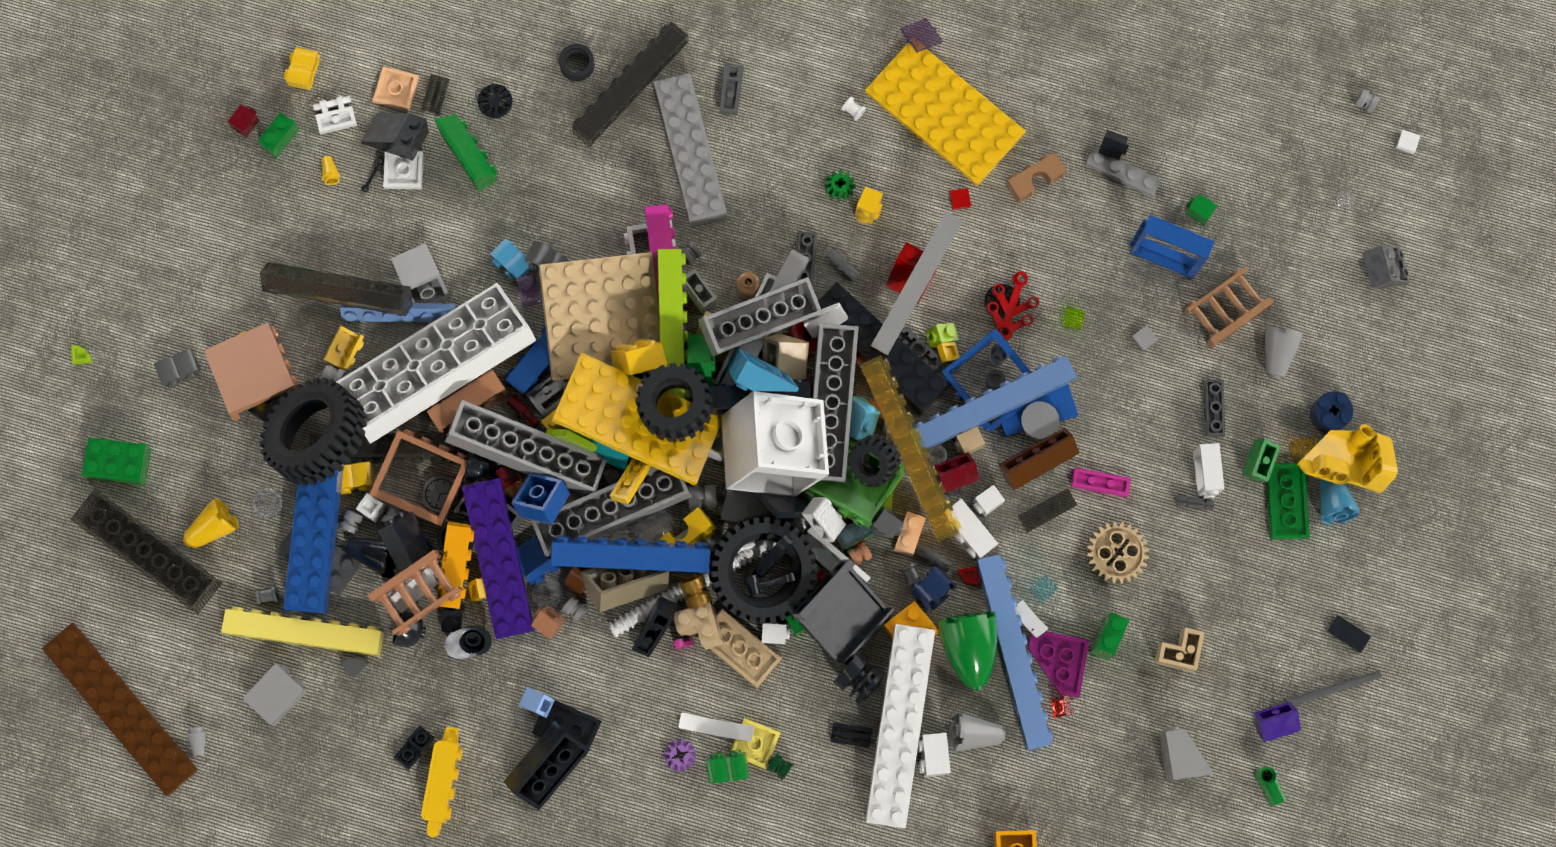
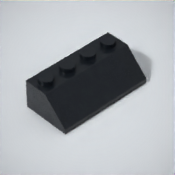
M554 721L504 780V783L514 795L540 810L590 751V748L568 729Z

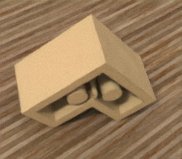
M710 602L698 608H688L675 612L674 621L676 629L682 638L698 633L700 643L705 650L724 644L715 608Z
M1189 628L1182 629L1178 646L1164 642L1158 645L1154 664L1191 673L1197 671L1205 632Z

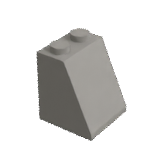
M426 243L391 258L411 303L436 304L450 298Z
M1179 726L1164 729V733L1159 734L1166 782L1213 775L1210 766L1186 729L1180 730Z

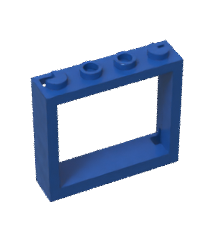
M1150 215L1147 220L1143 219L1130 243L1132 247L1130 253L1193 279L1208 259L1215 241ZM1147 234L1156 239H1159L1168 244H1171L1180 249L1195 254L1196 256L1192 258L1178 251L1170 249L1166 246L1158 244L1154 241L1146 239L1145 236Z
M996 328L942 371L945 375L943 379L949 384V387L953 385L957 391L954 393L960 401H966L971 397L952 374L994 340H996L1022 373H1032ZM1026 404L1003 414L993 423L988 421L982 424V428L985 431L989 429L993 432Z

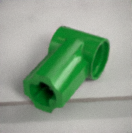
M1271 767L1258 768L1255 771L1254 777L1257 783L1260 784L1269 806L1272 807L1284 802L1286 798L1277 781L1275 770ZM1265 770L1269 773L1267 781H1264L1261 776Z

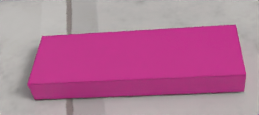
M1074 468L1071 487L1127 498L1131 478Z

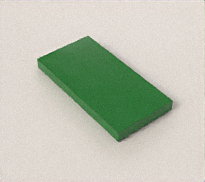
M1275 463L1267 482L1270 540L1310 539L1306 474L1297 465L1298 463Z

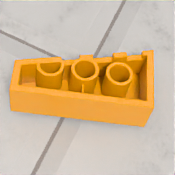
M448 521L441 570L453 588L460 586L463 591L459 593L460 597L452 602L450 600L446 601L441 607L460 609L461 599H465L466 588L463 587V581L468 580L469 569L465 567L466 561L471 559L472 550L468 549L469 542H473L474 530H471L470 524ZM440 582L437 600L447 594Z

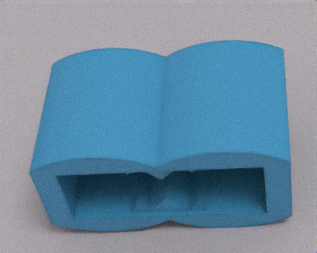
M506 238L490 253L492 264L498 269L500 267L506 271L504 274L511 281L516 280L519 282L531 270L524 261L526 256Z

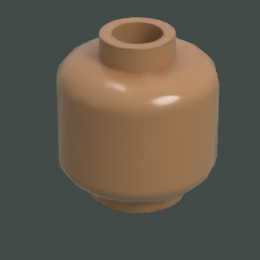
M751 272L741 274L736 281V290L745 299L754 298L761 286L759 277Z

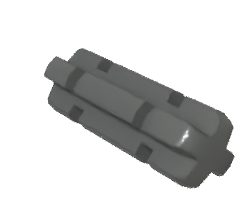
M1179 495L1176 498V505H1186V507L1196 509L1204 508V510L1211 511L1214 508V501L1195 497L1186 498V496Z

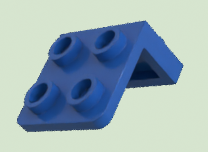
M537 534L517 548L522 574L531 586L534 584L538 585L545 580V576L550 572L553 574L561 568V566H551V558L545 556Z

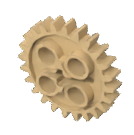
M1114 521L1112 527L1106 523L1105 530L1099 527V534L1093 532L1092 535L1095 539L1090 538L1088 540L1092 546L1086 547L1087 550L1091 551L1086 557L1092 559L1088 565L1094 564L1095 566L1091 571H1099L1098 578L1103 575L1104 582L1110 578L1111 584L1118 580L1121 585L1123 579L1129 583L1131 581L1130 576L1136 579L1138 578L1136 572L1139 574L1143 573L1140 567L1145 568L1147 566L1143 560L1149 559L1148 556L1144 555L1149 549L1144 548V545L1148 542L1141 541L1144 535L1138 536L1136 534L1138 528L1132 531L1131 524L1125 528L1124 522L1117 526L1116 521ZM1112 535H1117L1120 538V544L1113 543ZM1125 540H1128V544L1120 552V555L1114 559L1110 566H1107V562L1115 554V551L1122 546ZM1128 547L1135 550V556L1127 554ZM1100 550L1108 552L1107 559L1100 556ZM1115 562L1123 564V571H1118L1115 568Z

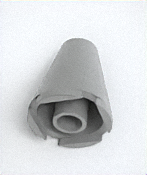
M1266 327L1265 363L1266 374H1269V378L1280 380L1281 377H1285L1303 339V333L1276 327Z
M954 712L951 720H954L953 726L949 725L950 747H954L952 749L954 752L1000 745L1005 740V729L999 724L962 712Z

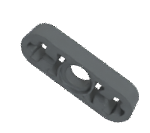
M903 328L900 334H908L907 339L912 342V339L915 340L910 345V349L913 351L914 346L920 345L923 348V353L918 356L923 358L926 352H928L927 358L936 360V366L931 365L930 367L937 371L941 364L940 357L911 330ZM905 339L902 341L907 346L909 345V342ZM924 358L923 361L928 365L929 361Z

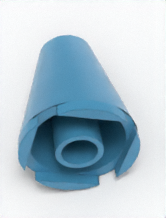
M1320 479L1322 523L1333 525L1332 521L1338 520L1340 524L1358 516L1357 512L1360 513V509L1346 484H1336Z

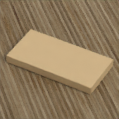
M722 608L717 614V619L724 644L710 648V650L757 689L782 658Z

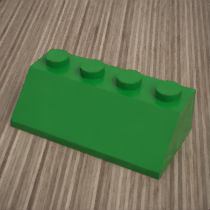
M456 114L436 118L435 123L439 133L477 191L480 192L498 181L496 168L492 163L489 165L486 161L488 156L482 148L479 150L477 147L478 141L473 133L469 135L467 132L468 126L463 118L459 120Z

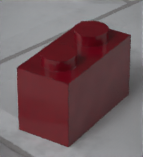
M969 452L933 466L937 483L944 494L980 480L976 463Z

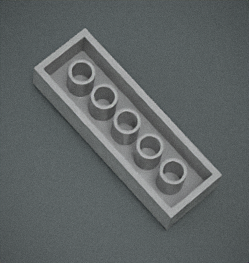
M809 277L703 317L698 322L711 355L715 356L820 315L822 310Z

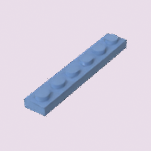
M341 302L340 304L342 321L434 322L456 308V304Z

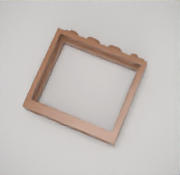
M405 428L403 431L398 430L369 495L407 512L413 511L414 515L442 526L465 478L468 456L460 452L457 455L451 453V448L442 444L439 447L433 445V440L424 436L421 439L415 437V432ZM401 439L461 465L440 515L380 489Z

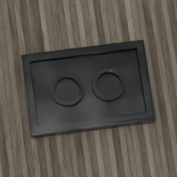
M803 492L796 497L757 493L756 498L776 518H804L802 512L812 501L806 498Z
M555 700L547 718L539 716L532 734L541 737L552 723L556 721L590 748L602 721Z

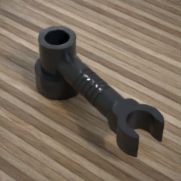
M795 572L764 581L759 580L758 574L743 578L750 596L761 594L760 589L797 580Z

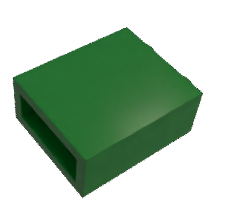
M1113 612L1104 617L1089 653L1106 661L1114 657L1130 620Z

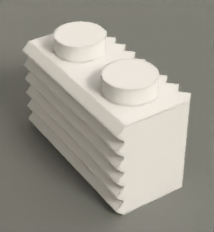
M815 497L810 501L804 512H802V515L823 542H834L846 523L842 520L841 514L833 509L829 499Z

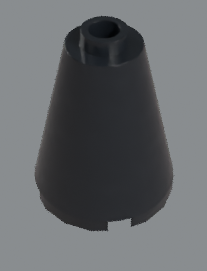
M359 537L349 540L346 550L350 557L385 579H390L395 575L393 570L396 565L383 540Z

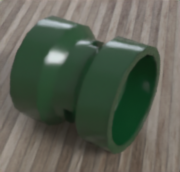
M777 753L767 767V770L775 772L778 778L783 780L794 764L790 761H785L783 756Z

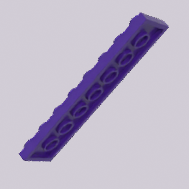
M501 478L462 486L471 530H474L473 539L496 639L535 631V628L531 626L533 623Z

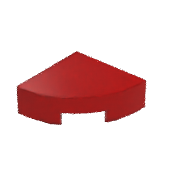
M976 566L957 570L963 582L971 586H980Z

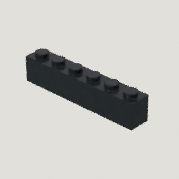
M794 380L795 384L799 387L797 392L757 391L810 398L809 382H803V380ZM721 383L709 386L714 401L712 403L714 407L713 413L710 415L724 414L753 391L750 389L745 391L737 387L736 384L726 386V384Z

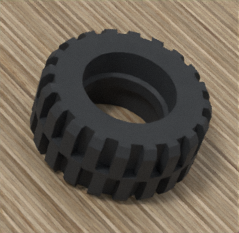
M670 363L669 367L664 365L658 366L659 370L656 372L651 370L649 372L650 376L642 379L641 383L643 386H639L637 389L636 405L638 407V415L652 435L656 434L657 438L661 440L667 438L668 442H675V439H679L680 442L686 441L685 437L688 436L692 439L696 436L695 432L698 430L702 432L705 429L704 423L709 424L711 420L710 414L713 413L714 407L712 403L714 401L708 383H706L702 374H698L696 369L693 367L688 369V366L681 363L680 367H677L676 363ZM674 388L688 390L692 394L693 401L690 408L684 414L678 417H665L658 412L657 403L666 391Z

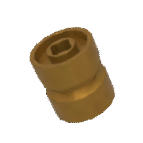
M702 573L688 576L679 582L682 593L687 594L685 601L689 609L701 607L712 600L708 589L704 588L706 582Z

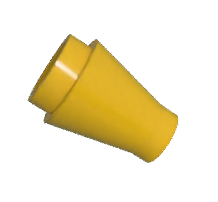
M325 156L321 159L322 181L326 185H335L340 181V173L332 157Z

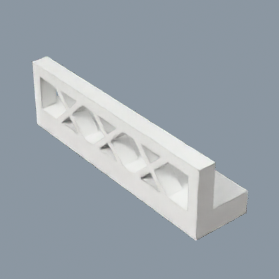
M812 527L807 531L805 535L806 540L813 547L811 550L815 553V560L829 572L841 560L848 559L830 542H823ZM854 565L852 568L867 584L871 577L857 565Z

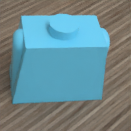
M853 396L849 436L858 442L868 435H873L880 415V411L864 397Z

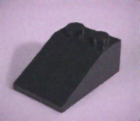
M377 113L361 143L413 161L429 133L427 119L410 113Z

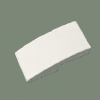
M836 303L822 309V314L805 320L804 326L813 339L818 337V326L820 323L840 325L848 319V316L840 303Z

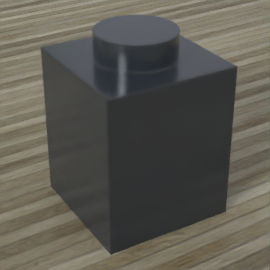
M1107 129L1098 153L1120 160L1121 155H1126L1129 147L1126 144L1128 137Z

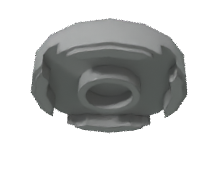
M1042 401L1028 405L1020 419L1024 433L1036 440H1043L1054 434L1059 425V415L1056 409L1049 403Z

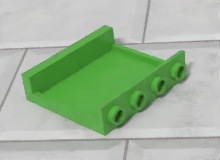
M849 437L848 454L851 452L850 449L858 443V441ZM869 453L871 463L875 467L880 468L878 458L874 454ZM847 463L846 480L844 483L820 480L803 491V495L809 500L815 497H825L831 501L833 509L841 514L842 517L852 519L858 526L862 527L864 525L869 528L905 474L904 465L900 464V469L896 472L897 474L883 485L867 487L866 483L862 485L859 483V479H854L855 475L850 473L849 469L851 466H848Z

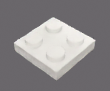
M418 151L413 161L385 152L384 189H422L423 151Z

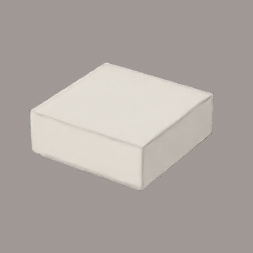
M1402 130L1396 148L1414 154L1420 135Z

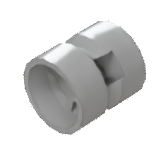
M704 485L703 488L688 486L692 495L689 498L690 511H694L697 507L701 509L704 507L706 510H717L715 485Z

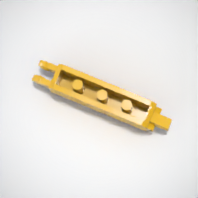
M446 727L442 741H437L434 744L421 812L422 818L428 821L427 834L431 838L439 836L442 823L446 824L447 820L451 819L452 808H449L450 801L455 798L456 788H453L454 780H458L459 776L457 763L458 760L461 761L463 749L458 744L459 729L453 727Z

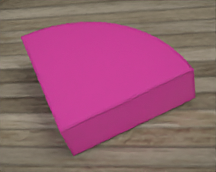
M690 637L684 640H674L676 650L694 645L693 638Z

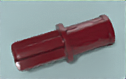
M516 395L507 401V404L518 414L517 417L521 418L529 427L536 428L539 425L540 421Z

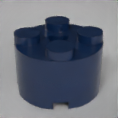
M1335 391L1327 392L1320 396L1310 409L1312 424L1324 433H1328L1330 430H1341L1353 417V405L1348 396Z
M935 566L927 572L928 576L923 581L919 579L913 585L912 596L927 612H931V608L935 610L950 596L947 592L950 589L954 591L956 588V584L940 568L937 569Z

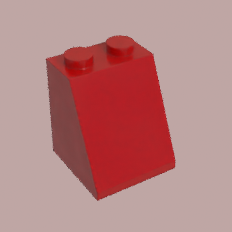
M906 242L896 259L885 286L900 294L924 251ZM935 270V272L933 273L931 279L929 280V282H928L926 288L924 289V291H923L921 297L919 298V300H918V302H917L918 304H919V302H920L922 296L924 295V293H925V291H926L928 285L930 284V282H931L933 276L935 275L936 270Z

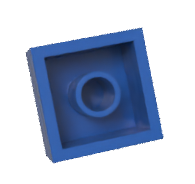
M530 472L513 499L512 505L520 517L552 525L570 493L561 479Z

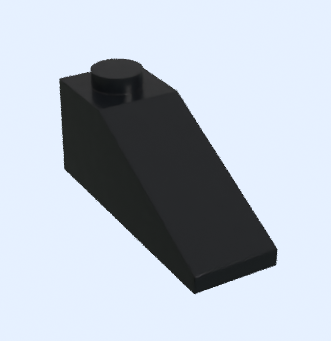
M659 596L638 634L632 650L650 657L673 621L677 603Z

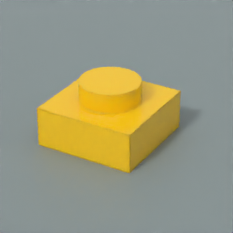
M955 341L937 345L942 363L955 362L960 357Z
M482 578L467 583L471 602H478L486 598Z

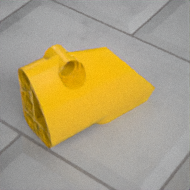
M1362 424L1357 431L1330 430L1297 464L1305 474L1336 484L1349 483L1377 493H1382L1396 478L1398 472L1391 437L1375 432L1366 424Z

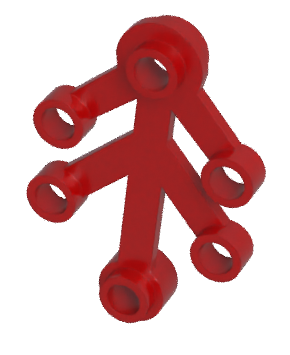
M1019 271L1012 276L1014 288L1009 303L1004 295L1003 285L996 284L992 287V293L997 297L1005 313L1003 321L997 312L999 306L996 302H990L986 306L987 312L991 314L996 324L995 328L1006 341L1012 338L1013 331L1023 326H1030L1034 322L1033 316L1026 314L1020 321L1011 324L1013 316L1029 308L1034 309L1039 305V299L1033 296L1027 302L1016 307L1021 289L1028 282V276L1023 271ZM1019 275L1023 276V282L1019 281ZM996 287H999L1001 289L1000 293H997L995 291ZM1031 299L1035 300V306L1031 305ZM991 304L995 306L994 311H991L989 308ZM1025 317L1030 319L1029 324L1025 322ZM1003 328L1007 330L1006 335H1003L1001 332Z

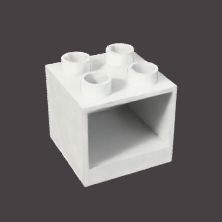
M753 391L722 415L726 489L796 497L829 475L823 400Z

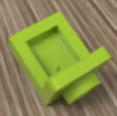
M954 323L937 324L926 330L930 348H935L941 343L959 341Z

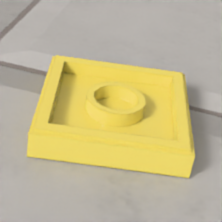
M744 718L742 724L754 726L752 741L735 739L731 751L739 749L741 752H746L748 763L766 770L781 732Z

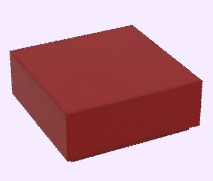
M968 188L950 190L952 210L971 208Z

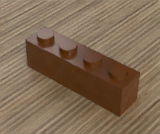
M1064 427L1000 463L999 467L1005 482L1015 490L1047 471L1056 468L1063 462L1072 459L1079 454V450L1074 436Z

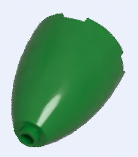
M996 612L968 613L946 617V620L937 619L942 645L953 670L966 687H971V691L983 689V685L987 684L996 656Z

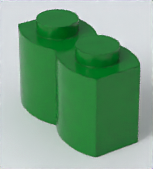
M738 749L729 751L730 754L722 755L721 752L711 753L710 757L706 759L709 783L748 779L749 769L746 752H741Z

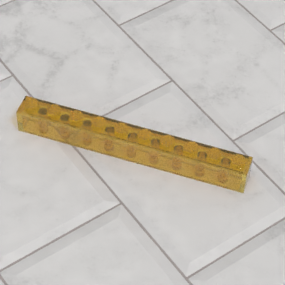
M878 356L860 364L894 444L897 445L898 452L900 451L902 462L938 543L960 534L958 529H961V525L957 517L954 519L952 517L951 511H953L950 500L945 501L943 493H946L942 482L937 483L935 478L938 475L934 464L929 465L927 460L930 457L926 446L922 448L919 442L922 440L918 429L914 430L911 424L915 422L910 411L906 412L904 405L907 404L903 394H898L896 390L899 387L895 376L891 377L888 370H891L888 360H883L882 356Z

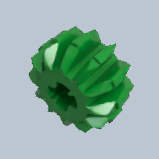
M842 169L839 170V174L833 170L832 176L827 175V182H824V187L827 188L825 193L831 194V200L837 197L838 202L841 201V197L847 201L848 195L853 196V189H856V184L853 183L855 178L849 177V171L845 175L842 174ZM838 183L842 184V188H838Z

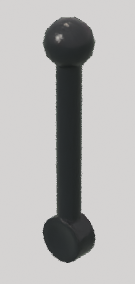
M382 157L377 159V164L367 183L362 185L361 189L363 192L367 193L369 191L371 181L380 165L384 163Z

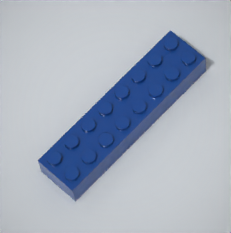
M335 470V476L332 478L326 476V481L323 483L317 480V485H311L310 483L308 486L297 485L283 610L328 614L343 470L341 472Z

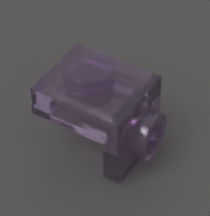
M529 275L517 278L516 283L522 308L541 304L535 276Z

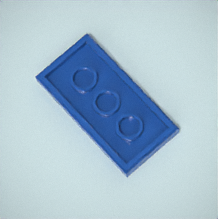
M1069 384L1027 403L1003 422L1001 426L1005 437L1024 432L1020 419L1025 408L1034 402L1042 401L1053 406L1059 415V422L1078 417Z

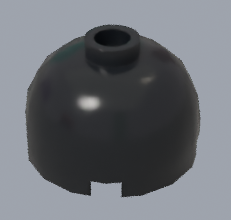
M409 608L402 613L399 612L404 622L414 616ZM423 619L411 625V630L402 636L400 634H393L392 644L398 647H411L418 642L419 638H424L426 627L423 626Z

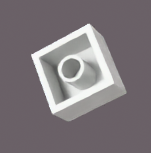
M947 734L922 735L917 752L921 753L922 760L919 761L920 773H923L924 777L950 774Z

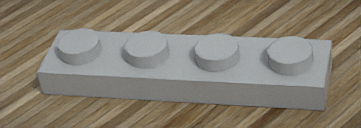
M1093 148L1085 166L1147 196H1154L1161 179L1122 160H1116L1098 153L1099 149Z

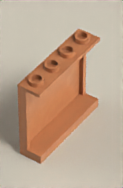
M268 322L204 350L227 411L234 421L241 419L240 413L282 395L290 389L296 391V385L299 384L296 376L290 373L292 366L289 360H285L283 356L286 354L282 343L278 344L279 334L276 328H271Z

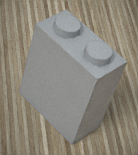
M276 663L242 698L265 721L274 727L307 692L303 688L305 684L298 677L296 679L292 678L289 675L291 671L284 664L280 666Z

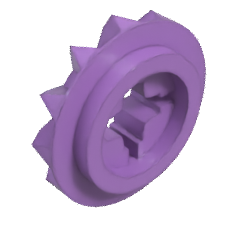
M674 740L665 749V762L674 771L688 770L695 762V749L685 740ZM677 747L681 752H688L683 756V764L679 758L672 759L677 754Z

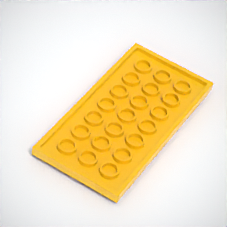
M914 38L908 42L864 92L976 186L986 178L1026 132Z
M581 353L551 421L695 486L722 422V416L710 415L711 420L709 424L704 423L705 429L702 432L699 430L695 432L696 436L692 439L688 436L685 437L686 441L680 442L679 439H675V442H668L667 438L661 440L657 438L656 434L652 435L648 431L637 412V389L639 386H643L642 380L632 375H626L615 367ZM666 391L657 403V410L665 417H678L690 408L692 402Z

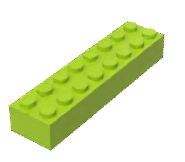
M658 249L660 343L663 345L667 366L665 367H669L670 363H676L677 367H680L681 363L685 364L688 357V350H684V342H688V331H684V323H687V311H683V304H687V292H683V285L686 284V272H682V265H686V254L682 253V249ZM674 388L667 391L685 400H689L688 390Z

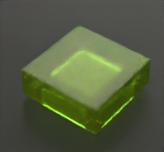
M1066 307L1062 326L1081 330L1085 311Z

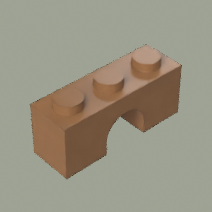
M1056 153L1046 154L1039 159L1038 163L1027 165L1023 172L1019 174L1016 172L1009 176L1006 187L1017 204L1035 193L1036 189L1031 179L1041 177L1046 180L1048 185H1051L1063 178L1067 169Z

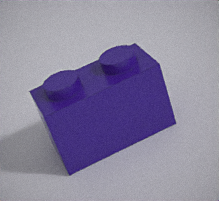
M1291 702L1254 712L1256 731L1264 742L1301 731L1298 710Z

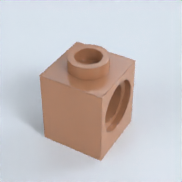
M547 605L545 608H539L533 616L535 620L531 626L548 639H551L558 633L566 618Z

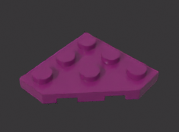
M1046 631L1040 636L1035 637L1030 632L1028 650L1058 694L1080 698L1089 640Z

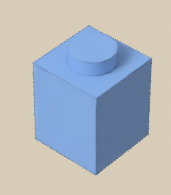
M527 687L522 695L519 706L547 718L555 700Z

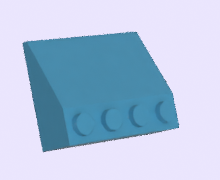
M738 347L726 366L736 386L745 391L750 389L752 391L797 392L799 389L788 373Z

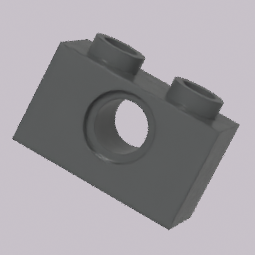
M886 505L882 507L872 523L874 527L891 539L894 535L898 536L904 528L901 516Z

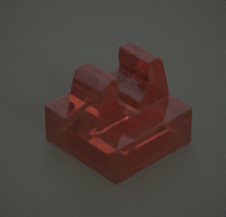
M1070 696L1051 698L1053 718L1070 716L1075 713L1074 709L1071 710L1070 703L1074 702V699L1070 698Z

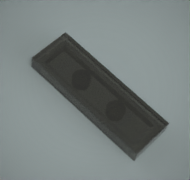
M1067 488L1018 515V519L1025 531L1029 533L1076 507L1078 504Z

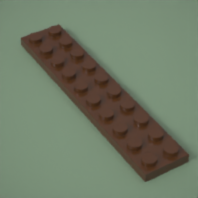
M71 623L42 648L166 797H169L199 771L75 623Z

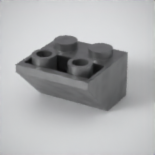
M1380 245L1362 252L1372 288L1384 289L1410 283L1408 278L1409 271L1405 267L1404 253L1400 247Z

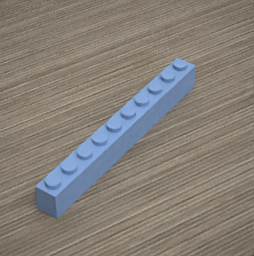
M1063 355L1056 357L1052 360V364L1047 366L1045 364L1039 365L1034 368L1035 372L1020 374L1017 376L1018 380L1010 382L1008 380L999 385V389L994 391L989 389L983 392V396L975 399V397L964 401L965 405L958 407L955 405L947 409L948 413L944 415L936 414L930 417V421L927 423L919 422L913 425V429L908 432L902 430L896 433V437L892 440L894 445L896 444L898 447L896 449L897 452L900 451V458L902 461L912 458L959 434L1077 380L1078 378L1068 357H1063Z
M1000 554L978 559L976 566L988 611L996 612L997 644L1026 751L1049 746L1053 740L1051 729H1047L1046 721H1048L1046 710H1042L1040 702H1043L1041 691H1037L1035 683H1038L1035 671L1032 672L1031 670L1032 657L1025 648L1027 639L1025 634L1021 633V617L1016 615L1015 607H1017L1015 596H1011L1010 589L1012 584L1010 578H1006L1005 570H1007L1005 559H1001Z

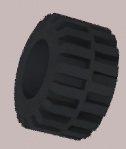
M879 434L868 435L850 449L851 452L848 454L850 460L847 463L848 466H851L849 471L854 473L855 480L859 479V483L862 485L866 483L867 487H878L897 474L896 472L900 469L899 465L902 459H899L901 454L900 451L897 452L896 450L898 448L897 445L892 444L893 440L890 438L887 440L885 435L880 437ZM869 453L874 454L878 458L880 468L875 467L871 463Z

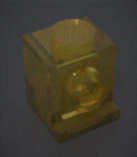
M1317 435L1290 442L1289 453L1293 456L1294 461L1302 460L1319 443ZM1303 444L1306 445L1307 450H1304V449L1302 448V445H1303Z

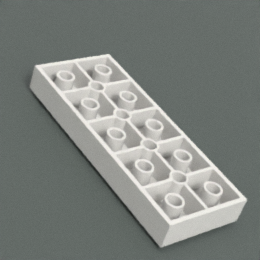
M496 283L337 382L359 400L360 404L364 407L363 412L366 413L364 420L367 422V426L362 429L366 431L365 437L371 444L535 342L536 339L528 324L499 284Z

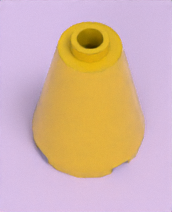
M218 498L213 499L184 532L183 542L188 548L196 549L231 534L239 528L235 515L230 516L228 513L230 508Z

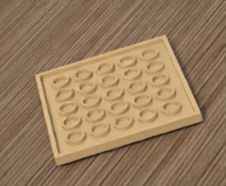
M652 252L538 265L553 381L570 379L581 353L614 367L610 351L616 350L615 346L621 344L634 345L633 341L640 339L660 342V319Z

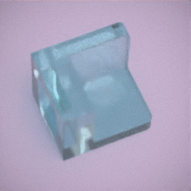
M1045 574L1029 591L1043 604L1059 588Z

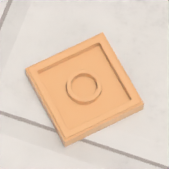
M382 67L372 99L373 103L409 112L419 75Z

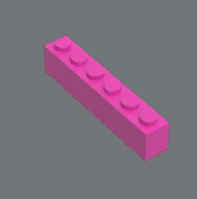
M668 204L644 208L649 252H652L658 310V249H676V246L672 245V239H675L674 227L670 228V220H673L672 208L668 209Z

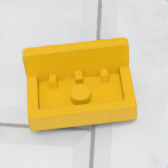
M339 326L323 360L339 369L347 370L351 368L355 362L354 356L356 352H359L363 347L364 341L362 340L364 336Z

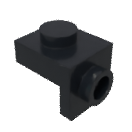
M460 604V609L444 607L441 625L442 632L451 633L462 629L465 605Z

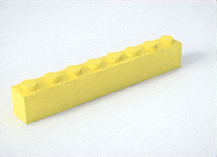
M232 607L231 610L225 609L221 633L225 635L380 656L384 633L379 631V627L368 626L367 629L360 628L359 624L348 623V626L340 625L341 622L329 620V623H322L321 619L309 618V621L301 620L302 617L297 615H290V618L282 617L283 614L276 612L265 615L263 611L251 609V612H244V608Z

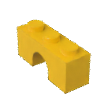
M697 507L683 519L688 525V533L684 538L676 539L673 534L667 532L658 540H665L667 543L675 544V541L695 544V542H701L703 539L711 537L717 527L704 510Z

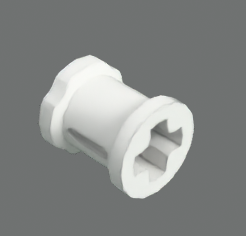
M851 96L843 105L842 110H846L857 121L865 112L866 107H861Z

